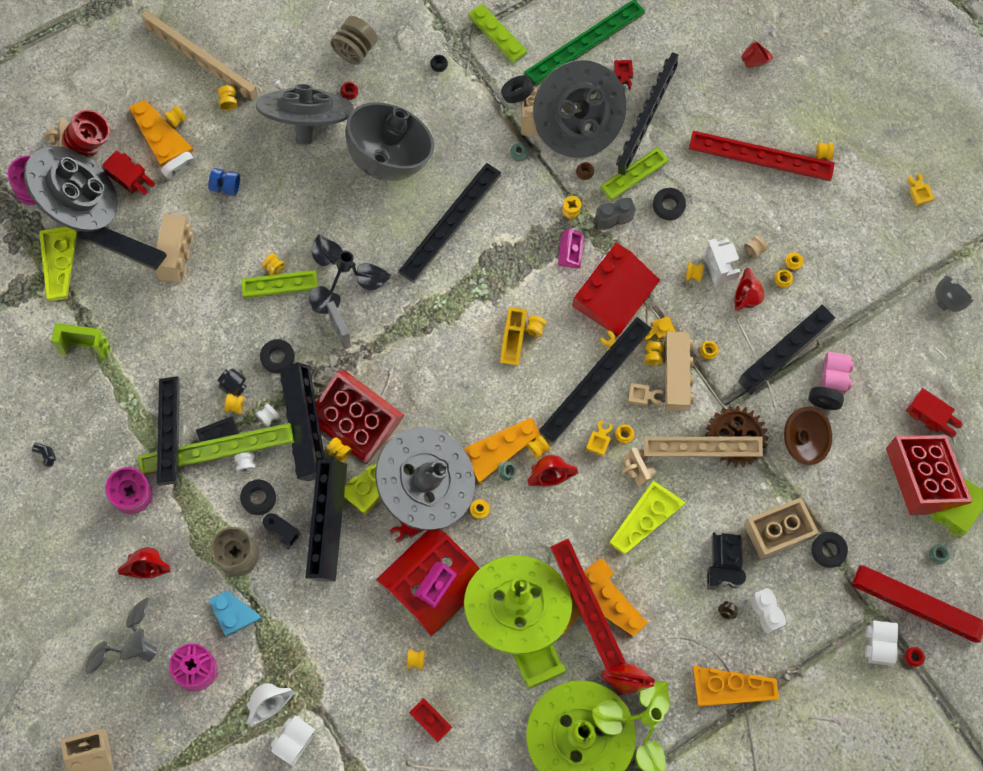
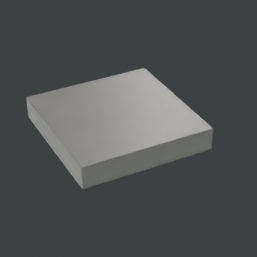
M334 301L327 303L329 319L344 349H348L351 347L349 332Z

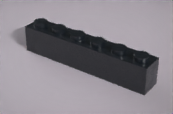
M822 304L741 375L738 383L752 395L830 327L836 317Z
M297 362L280 369V381L283 387L286 417L288 423L291 424L294 438L292 454L296 467L295 473L297 479L310 482L316 479L317 460L325 459L310 366Z
M335 459L317 460L305 578L319 582H336L347 463Z

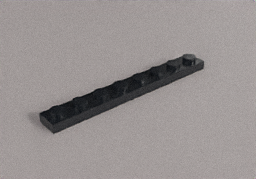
M672 52L669 59L666 58L663 65L664 70L659 72L657 84L652 86L650 98L646 99L644 103V111L639 113L637 125L630 132L631 138L625 142L623 154L618 156L616 162L618 174L626 175L678 67L679 54Z
M486 162L399 269L400 275L415 283L501 176L499 170Z
M636 317L539 429V432L554 444L651 332L652 328Z

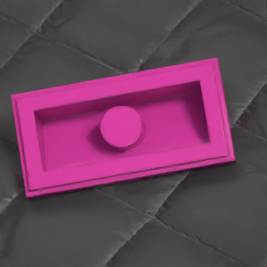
M570 228L562 232L558 257L559 266L580 268L584 234Z
M436 562L414 595L435 608L457 574L444 563Z

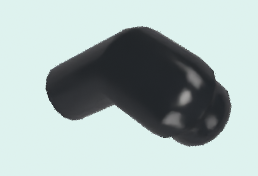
M35 442L32 451L42 454L45 466H53L54 461H56L54 450L49 446Z

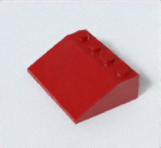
M616 242L575 295L572 307L619 337L660 282V279L631 251Z
M346 370L335 373L316 402L320 429L333 439L337 437L344 446H349L352 449L351 453L365 464L372 459L405 416Z
M947 435L895 436L886 447L910 515H928L973 502Z

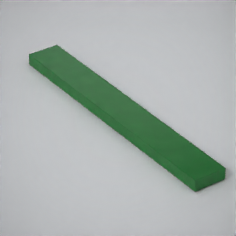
M631 0L524 71V76L529 77L533 86L536 87L554 69L565 63L575 61L643 16L645 10L636 0Z

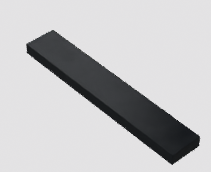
M105 227L91 232L79 231L77 234L80 239L154 270H157L167 257V254L162 250Z
M178 376L159 379L157 484L159 486L178 484L180 379Z

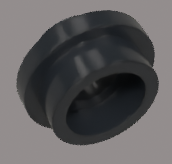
M438 54L431 59L430 66L435 72H443L448 67V61L443 55Z

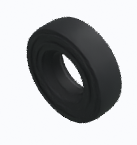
M516 76L503 85L501 94L507 103H518L532 93L533 84L527 76Z
M671 187L658 191L653 200L654 212L664 220L679 218L686 208V199L683 193ZM666 198L675 200L676 207L672 210L664 208L663 200Z
M274 339L268 341L261 349V363L271 373L280 374V369L294 363V350L284 340ZM275 350L283 351L285 354L284 360L279 363L272 362L270 359L271 353Z
M813 387L810 390L808 400L817 407L838 410L843 406L844 396L831 388Z
M260 479L252 480L243 487L240 501L248 513L263 515L274 507L276 493L273 486L267 481ZM261 490L266 494V499L263 503L254 504L251 502V494L254 491Z
M825 532L817 536L813 541L811 548L812 556L819 565L826 568H834L845 561L848 554V546L844 538L839 534ZM825 543H832L836 546L837 554L834 557H828L823 553L822 547Z

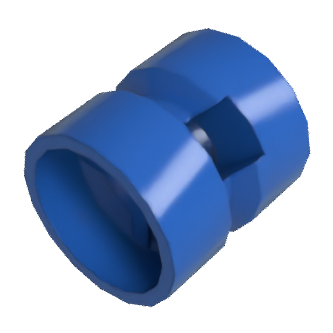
M213 168L209 176V191L217 193L223 191L224 194L236 196L240 185V173L232 171L226 173L223 169Z

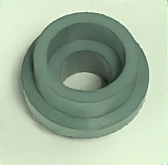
M521 143L514 144L510 149V155L514 160L522 161L528 156V148Z
M503 461L498 466V475L504 481L511 480L516 474V468L509 461Z
M934 545L929 551V557L936 564H944L949 559V551L943 545ZM936 552L941 553V558L936 556Z

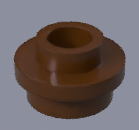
M583 162L577 166L576 174L582 180H589L594 175V167L588 162Z

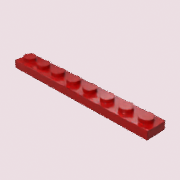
M698 131L692 132L688 149L826 181H831L835 162Z
M569 538L550 546L605 669L626 663ZM614 688L618 696L625 694Z

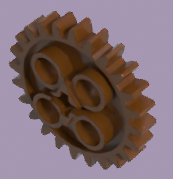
M737 405L735 410L729 406L727 412L724 408L721 409L720 414L716 412L714 415L715 419L711 418L709 421L711 425L706 427L709 432L705 434V437H720V432L725 433L727 437H734L736 435L746 437L747 434H750L753 437H762L763 448L767 447L768 444L764 441H767L769 436L764 435L768 429L762 428L765 422H758L760 415L754 417L753 410L747 413V407L740 411L739 405ZM733 421H739L741 423V426H735L733 424ZM721 457L719 462L721 463L726 460L727 466L733 462L735 468L739 463H741L742 467H745L746 461L752 465L753 459L758 461L760 457Z

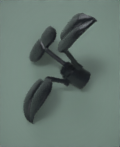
M318 234L312 246L314 261L321 266H327L330 263L332 265L336 264L338 272L330 290L324 286H318L311 290L309 303L312 310L320 314H328L327 303L334 301L338 308L341 298L338 294L333 293L341 272H348L351 268L354 275L358 276L357 283L366 290L380 288L390 279L391 275L382 268L370 263L360 264L356 270V263L353 262L354 256L352 253L342 251V248L337 243Z

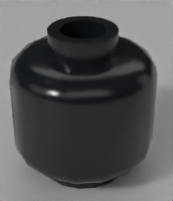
M233 368L225 369L217 380L219 382V389L226 394L230 393L234 396L236 394L241 395L247 387L244 384L246 377Z

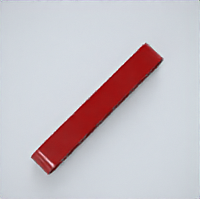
M858 566L852 581L853 587L969 641L981 643L983 638L982 619L869 567Z

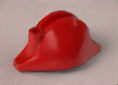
M754 40L746 48L741 59L745 62L747 68H753L769 63L773 56L765 47Z
M749 267L744 270L734 297L735 311L743 308H754L764 300L762 283L754 277Z
M547 455L541 458L537 464L532 465L533 474L527 481L529 486H553L579 473L577 467L567 464L561 457Z
M144 547L138 549L133 554H129L127 562L120 566L117 572L123 576L147 579L169 573L171 569L167 563L161 560L156 549Z
M624 663L603 670L601 676L606 682L625 694L637 693L651 688L655 684L653 677L632 663Z

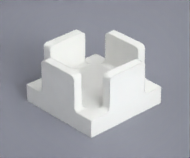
M715 238L709 240L703 257L715 288L722 287L725 282L738 279L741 271L740 269L732 270L730 263L737 262L739 257L734 244H729L728 239L716 241Z

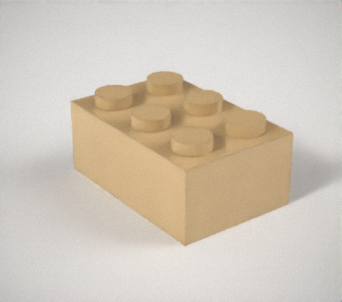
M165 213L163 215L156 248L164 251L167 257L158 269L155 270L159 280L181 283L182 277L186 275L185 263L186 260H189V245L194 239V232H192L191 224H189L186 216Z
M802 497L748 518L744 523L760 560L814 539L819 533Z

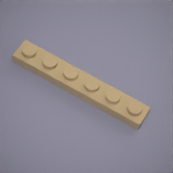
M644 437V457L763 456L762 437Z

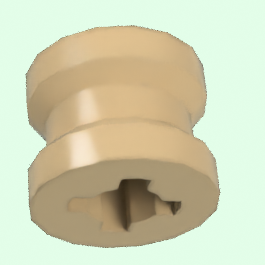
M758 235L754 236L751 242L744 244L745 251L753 259L759 257V253H763L768 249L765 241Z

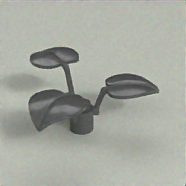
M149 597L137 603L127 617L126 627H132L134 631L129 641L122 649L107 646L106 641L99 643L92 650L86 665L87 675L100 667L106 657V652L110 650L120 652L122 660L138 656L150 662L155 657L157 648L147 642L148 639L144 637L143 629H137V624L142 621L146 613Z

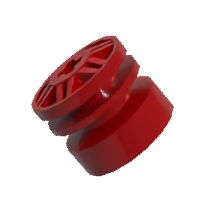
M87 109L81 110L73 116L62 134V142L66 148L91 158L97 154L101 146L108 139L110 134L109 124L98 112Z

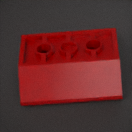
M440 529L427 530L376 581L389 594L391 593L432 637L464 606L467 586L480 568L446 533ZM443 558H449L452 560V565L449 568L457 575L436 607L433 608L415 596L411 590L414 586L421 585L436 562H441Z

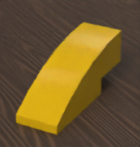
M508 307L500 363L519 366L527 309Z

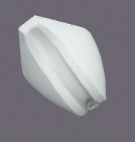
M269 683L257 687L246 705L250 711L247 720L248 724L252 727L275 715L285 706L295 692L291 688H278Z

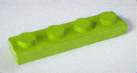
M482 3L468 13V17L513 64L527 55V50Z
M656 147L631 164L625 176L621 174L615 175L603 183L600 189L612 202L668 164L669 159L659 147Z
M316 270L241 279L243 299L311 291L313 288L318 287Z

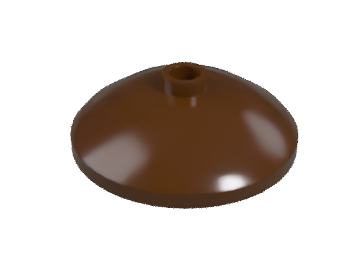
M802 407L795 410L787 419L784 428V441L791 457L801 464L814 465L824 460L828 455L832 445V429L827 417L820 410L814 407Z

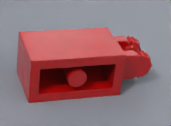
M116 150L101 165L107 176L131 194L137 190L145 196L148 192L141 186L143 183L152 188L155 186L154 181L145 175V169L139 163L134 164L125 153L121 154Z
M924 388L917 393L906 409V412L913 419L923 422L929 430L936 431L937 433L941 431L951 438H955L957 434L946 423L960 429L963 426L962 422L952 415L955 411L953 407Z

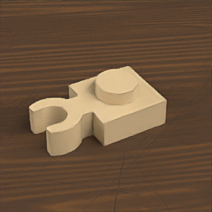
M631 383L627 403L647 406V402L650 401L653 405L659 406L661 400H656L654 396H661L663 391L654 390L651 392L649 391L650 386Z

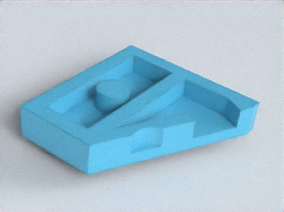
M228 591L209 599L226 637L262 619L258 613Z

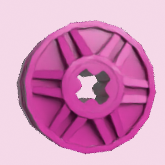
M26 155L17 158L8 167L7 175L17 199L26 205H36L25 183V165L31 157Z
M131 467L119 468L114 471L107 479L105 486L106 496L116 509L126 514H136L146 509L153 495L152 487L143 473ZM133 489V491L135 492L134 495H128L127 491H132Z
M189 643L179 647L173 653L169 669L171 676L181 687L188 691L199 692L213 684L217 677L218 666L216 659L205 647ZM194 662L197 665L196 668L190 669L188 665H192Z

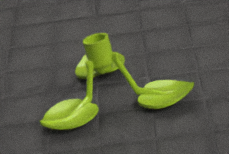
M655 682L653 687L639 692V702L647 708L639 715L622 718L621 707L611 700L600 702L592 710L591 715L595 725L607 735L621 733V722L624 723L636 719H641L644 725L651 727L643 741L644 746H640L636 750V763L642 771H665L666 761L662 747L658 742L651 741L648 743V740L654 729L657 728L656 724L663 720L664 715L669 710L668 682Z

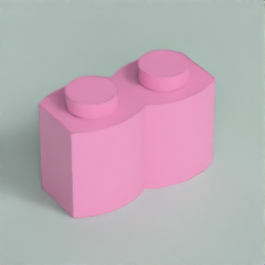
M828 352L825 355L821 387L834 389L842 395L847 390H850L852 380L849 379V372L851 373L853 370L851 355Z

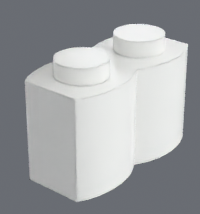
M769 588L761 590L751 597L752 608L760 616V624L767 634L780 630L786 625L785 616L782 610L777 607L776 597Z
M873 620L866 628V637L869 638V645H866L865 657H868V663L893 666L897 660L898 624Z
M296 716L286 721L283 726L285 730L280 737L276 736L271 743V747H273L271 752L292 767L317 732Z

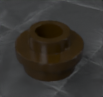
M725 601L718 607L720 615L727 620L735 619L738 615L737 606L731 602Z

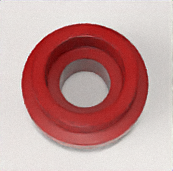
M352 82L344 83L340 89L342 97L347 100L356 98L358 87Z
M910 647L906 650L904 659L909 666L919 667L925 661V654L918 647ZM912 654H915L917 656L916 661L912 660Z

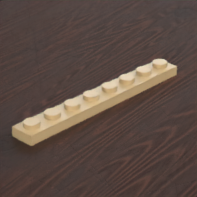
M145 10L141 14L143 25L147 30H153L162 40L166 39L176 50L180 49L189 59L196 60L203 69L207 68L216 78L223 79L228 86H233L239 90L243 97H249L253 101L256 99L258 94L253 84Z

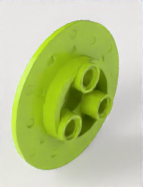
M512 555L495 559L485 564L474 574L466 589L464 610L470 628L483 643L503 653L526 655L546 649L562 636L570 621L572 599L566 582L550 565L532 557ZM500 597L503 600L497 601L495 598ZM516 624H523L524 627H517Z
M582 680L565 682L547 691L532 709L526 729L528 752L537 770L625 771L631 762L635 750L636 731L634 721L621 722L622 731L617 735L605 734L604 736H598L595 733V727L597 726L591 715L592 710L600 702L611 700L621 707L622 718L632 717L622 699L612 690L601 684ZM562 717H568L571 720L569 727L561 725L560 719ZM578 729H582L583 732L587 731L588 737L586 739L578 734ZM578 752L581 755V761L573 762L570 754Z

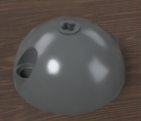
M380 102L366 103L356 107L348 116L345 128L348 152L354 163L362 171L376 179L398 181L409 178L420 171L433 154L434 141L429 129L418 117L401 107Z

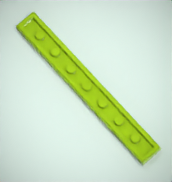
M287 423L180 446L179 468L231 457L240 453L294 443L291 424ZM157 452L137 456L139 470L143 475L157 472Z

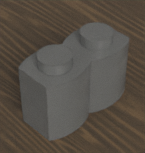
M622 198L615 203L600 205L596 209L595 214L598 228L606 230L614 227L616 224L623 225L631 222L636 211L632 199Z

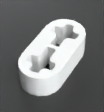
M184 152L164 165L161 172L168 180L173 179L192 167L196 159L190 152Z

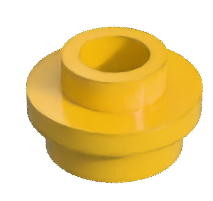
M792 252L786 256L785 264L790 270H799L804 264V259L799 253Z
M780 270L775 274L774 281L777 286L787 288L792 284L793 276L788 270ZM780 278H785L786 282L782 281Z
M706 341L702 343L699 351L703 358L711 360L718 355L719 348L716 343ZM706 349H711L712 353H707Z
M625 424L620 425L615 431L616 439L623 444L630 443L635 435L633 428ZM626 432L628 437H623L621 433Z
M475 500L470 506L471 515L476 519H483L489 514L490 507L485 500ZM482 506L484 510L479 512L476 508Z

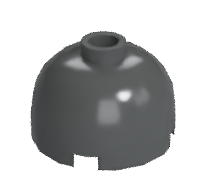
M944 276L935 289V296L938 299L937 305L944 311L947 309L952 312L964 310L974 300L971 299V295L960 284H952L951 281L953 279L949 276Z

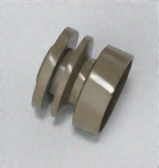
M349 16L342 24L341 30H338L335 36L332 37L330 44L341 58L351 64L358 65L368 54L367 51H370L375 45L378 36L374 29L364 20L355 16Z
M239 527L224 528L211 541L210 551L212 558L230 576L245 575L253 570L258 562L259 553L256 544L248 533Z

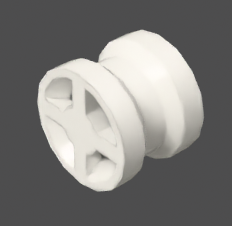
M268 403L264 405L263 410L255 413L267 428L271 426L272 421L280 418L278 413Z
M245 452L234 456L235 462L238 465L236 467L237 473H250L256 470V465L253 463L254 453Z

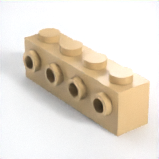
M667 332L664 338L665 410L688 411L690 405H693L694 394L690 393V386L693 387V375H690V368H693V357H690V351L693 349V339H690V333Z

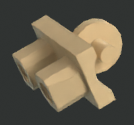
M60 117L58 131H56L55 126H51L50 130L45 132V138L50 140L51 145H55L56 141H58V146L65 147L62 142V134L69 124L66 122V118Z
M635 447L624 455L626 468L622 470L623 475L629 474L631 479H635L638 487L643 486L656 475L654 467H646L644 464L648 457H644V450H638Z

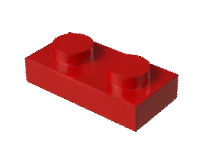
M424 698L409 712L437 743L453 728Z

